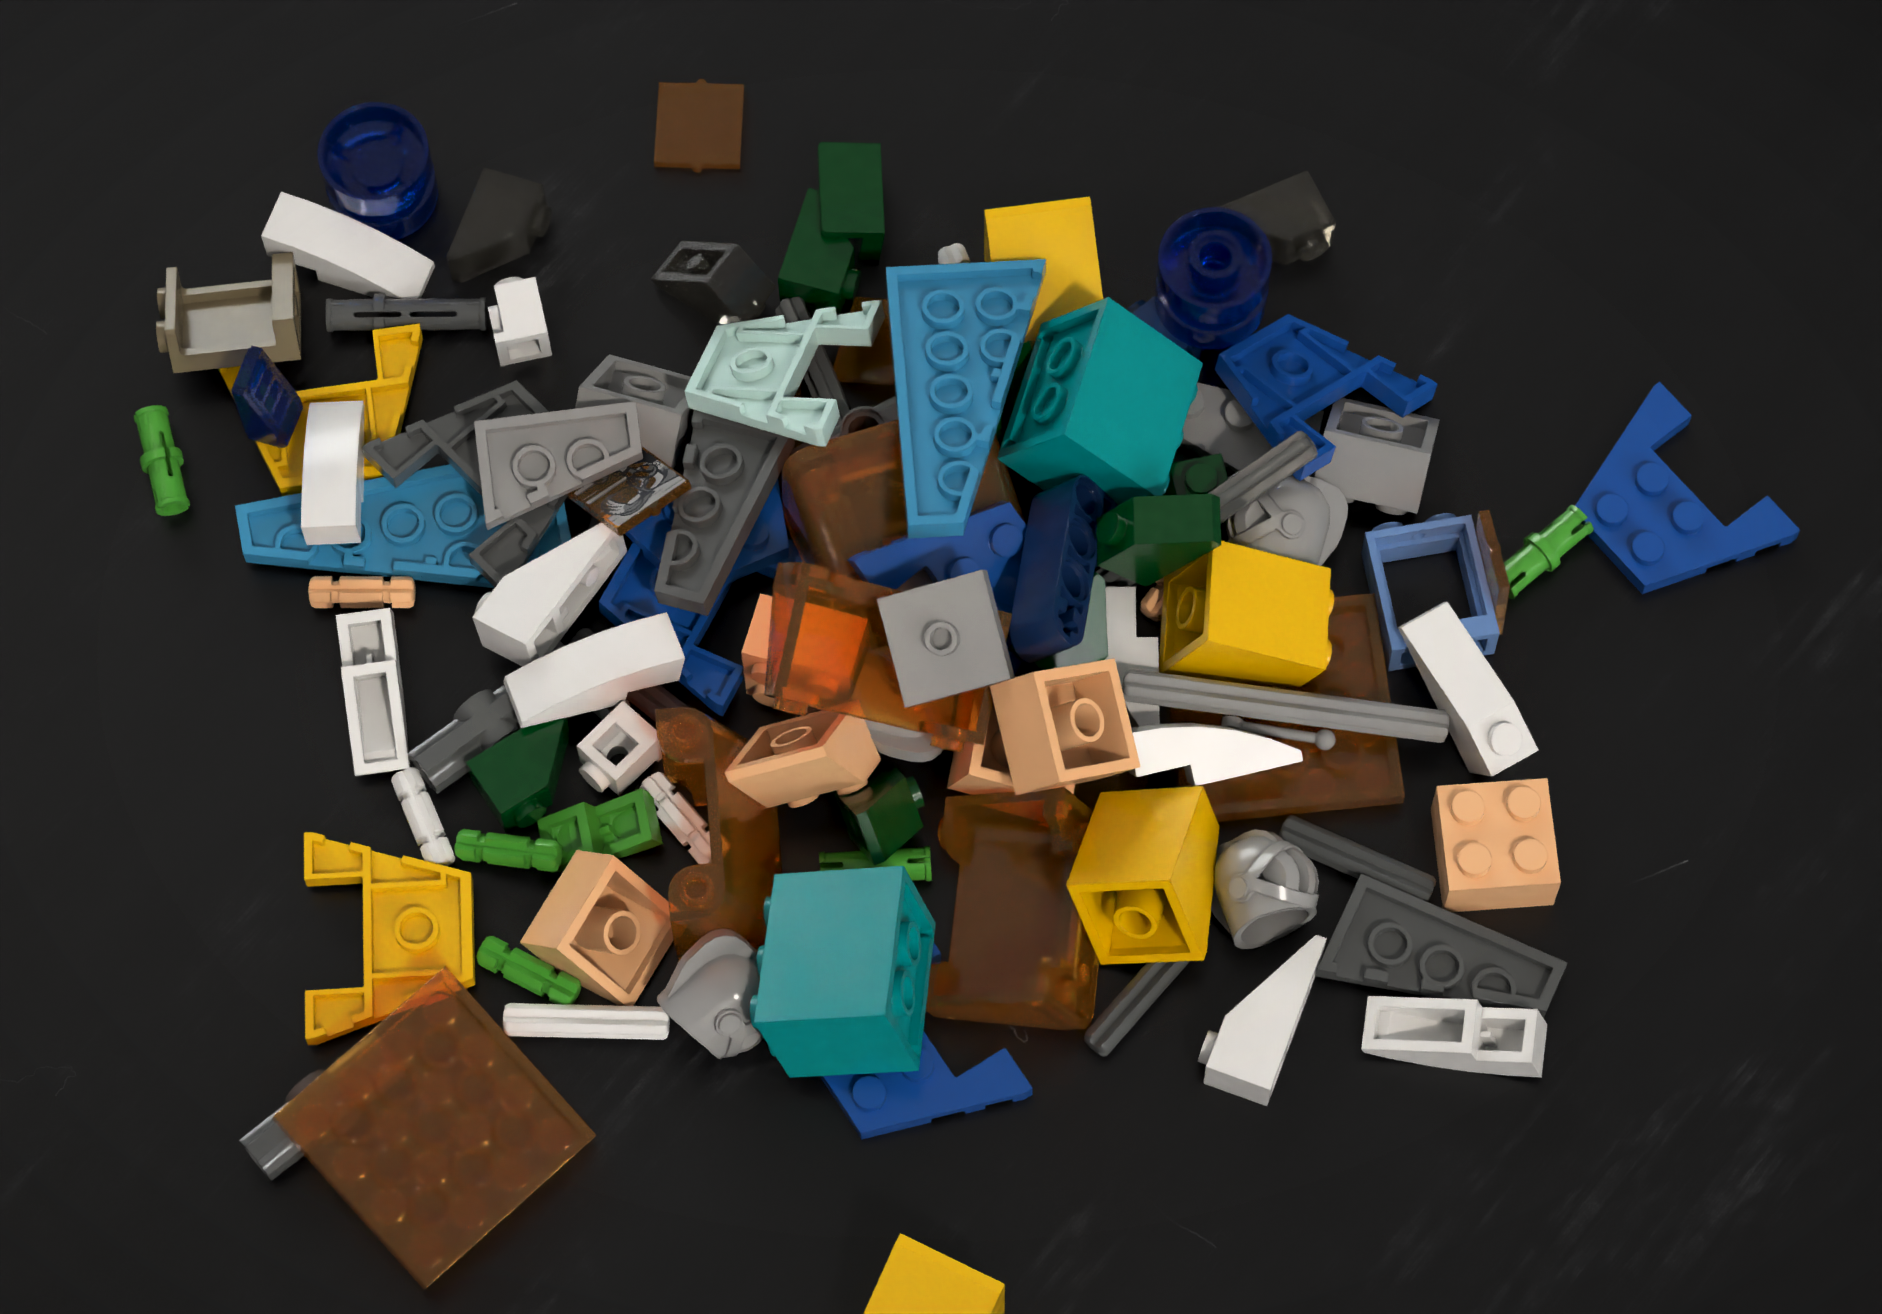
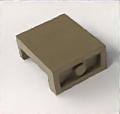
M293 252L272 254L271 280L186 289L181 286L178 268H166V287L157 288L159 314L161 320H165L156 321V335L160 353L169 352L173 373L301 360V291Z

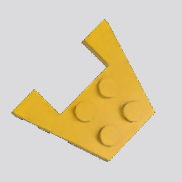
M420 323L372 330L377 380L269 395L266 364L218 369L282 496L302 493L304 444L310 403L363 401L364 445L377 438H380L382 442L401 433L423 341ZM364 457V481L384 477Z
M304 832V880L307 887L363 884L364 986L305 990V1039L308 1046L321 1044L475 985L474 893L471 872L404 855L402 858L372 851L369 846L353 842L348 845L328 840L322 834Z

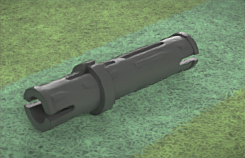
M374 294L373 299H326L327 332L338 330L372 331L420 323L421 330L429 331L487 330L486 297H480V299H387L386 294ZM401 312V316L357 317V313ZM457 312V315L453 317H413L412 313Z

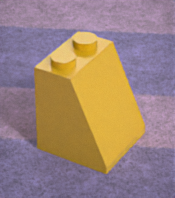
M1090 196L984 210L985 262L1046 259V273L1024 343L1036 341L1042 323L1103 299Z
M1221 541L1219 547L1164 577L1159 673L1243 684L1303 686L1324 672L1331 659L1332 644L1328 640V621L1334 605V593L1330 589L1331 568Z
M1203 786L1100 792L1066 886L1101 965L1203 961L1205 959L1220 826Z
M900 1233L864 1314H1004L1005 1284Z

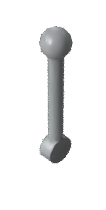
M1230 715L1222 717L1221 726L1259 735L1315 743L1318 749L1321 750L1331 749L1336 742L1334 733L1329 729H1321L1316 733L1246 722L1239 717Z

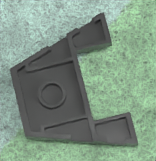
M516 380L454 406V412L428 423L420 420L405 427L406 432L382 442L380 438L372 440L365 444L362 450L364 457L395 488L400 486L434 456L440 454L482 496L474 421L549 411ZM569 493L507 521L506 524L469 554L470 563L496 587L505 575L527 563Z

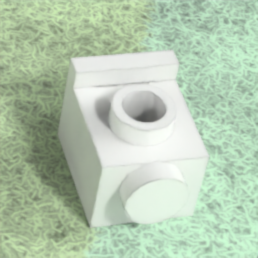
M509 277L497 282L494 285L498 305L489 306L488 311L500 366L552 356L536 277L526 279Z
M624 701L611 711L577 745L579 759L583 764L579 768L582 777L598 792L602 793L609 787L618 796L655 761L659 762L666 755L663 736ZM616 754L626 755L616 766L609 761Z

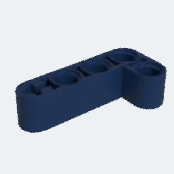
M1079 475L1036 494L1031 502L1009 625L1011 643L1016 653L1027 663L1038 662L1077 646L1084 637L1094 571L1098 567L1096 518L1118 506L1110 496L1086 475Z

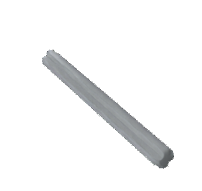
M1136 669L1126 671L1122 684L1124 699L1127 702L1437 743L1444 742L1449 731V714L1445 710Z

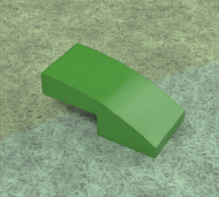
M642 788L597 806L581 802L540 818L537 821L540 838L555 840L563 847L561 866L555 872L564 871L576 850L614 855L619 859L663 844L654 798L647 790Z

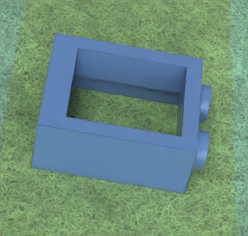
M1442 513L1428 518L1423 523L1403 526L1400 522H1388L1376 526L1372 531L1365 532L1361 556L1388 671L1417 666L1397 628L1383 567L1385 562L1456 551L1472 616L1459 620L1483 655L1495 653L1500 632L1472 515L1456 517L1451 513Z

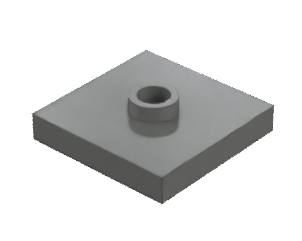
M987 570L975 571L877 599L905 708L1015 678Z

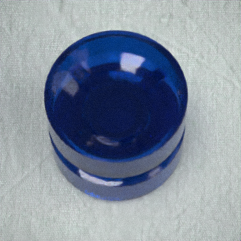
M368 102L342 111L326 126L319 140L317 156L331 210L372 227L395 240L407 237L421 228L435 209L438 199V183L427 135L416 117L407 110L393 104Z
M1208 207L1191 211L1177 219L1167 229L1161 240L1158 253L1155 306L1162 324L1174 337L1193 347L1222 349L1242 342L1257 329L1266 310L1272 266L1271 247L1262 229L1244 214L1220 207Z

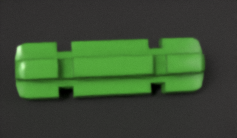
M462 829L458 832L454 847L455 856L463 861L480 863L483 859V861H487V864L529 869L532 866L537 868V870L548 872L558 871L563 857V847L555 840L538 838L534 841L530 840V837L488 832L485 835L481 831Z
M488 936L482 942L476 955L480 966L494 973H497L499 970L502 971L501 973L504 974L503 978L541 997L546 993L550 997L549 1001L554 1004L573 1005L582 987L578 978L564 971L557 974L554 971V966L517 947L510 950L508 947L509 943L495 936Z

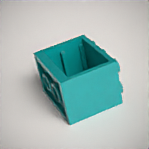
M1109 297L1044 322L1040 325L997 460L1044 491L1079 475H1086L1118 505L1132 497L1163 496L1169 486V472L1175 452L1184 437L1183 427L1189 407L1197 395L1198 387L1196 384L1203 363Z
M889 866L774 874L772 895L766 897L764 902V920L767 927L765 945H761L757 951V969L760 976L758 995H753L750 1001L751 1023L762 1034L768 1044L771 1055L778 1059L789 1078L919 1071L936 922L905 867Z

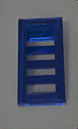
M251 346V348H248L231 392L248 439L284 448L289 444L303 405L296 391L264 350Z

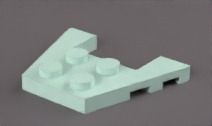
M882 300L862 302L863 311L837 315L836 307L816 309L812 319L790 323L785 322L784 315L717 325L684 391L688 408L812 445L826 447L840 417L836 399L794 396L819 345L872 347L885 319Z

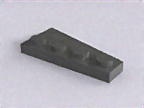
M694 410L691 421L693 426L691 442L686 444L682 462L684 466L683 479L686 481L681 484L680 489H676L673 503L675 513L671 531L666 534L654 592L660 604L708 616L795 446V441L792 438Z
M1361 873L1320 961L1316 977L1431 998L1477 999L1482 1007L1538 1009L1544 1018L1568 962Z

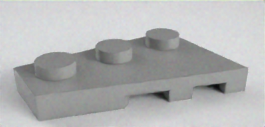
M1202 383L1196 384L1198 391L1189 407L1184 423V437L1180 444L1181 447L1199 457L1221 453L1225 467L1235 473L1273 449L1230 390ZM1319 411L1304 422L1320 433L1324 411Z
M636 401L474 421L487 530L643 459Z

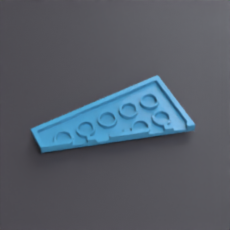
M1046 259L886 267V289L908 539L964 535L1044 280Z
M450 464L418 470L397 488L385 477L365 480L364 502H361V543L306 545L301 530L302 493L235 505L242 552L246 563L384 577L410 576L413 580L495 588L470 563L469 554L507 522L487 530L483 497ZM564 503L527 563L571 540Z

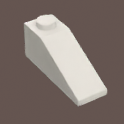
M607 519L505 575L492 592L486 593L480 599L472 617L482 646L522 667L551 653L627 553L620 525L617 526Z
M1443 602L1398 627L1438 710H1445L1449 714V732L1469 773L1492 777L1538 751L1515 701L1448 602Z
M1315 935L1225 1015L1219 1033L1211 1030L1208 1031L1198 1058V1062L1206 1065L1204 1084L1268 1106L1314 982L1317 968L1323 957L1327 938Z

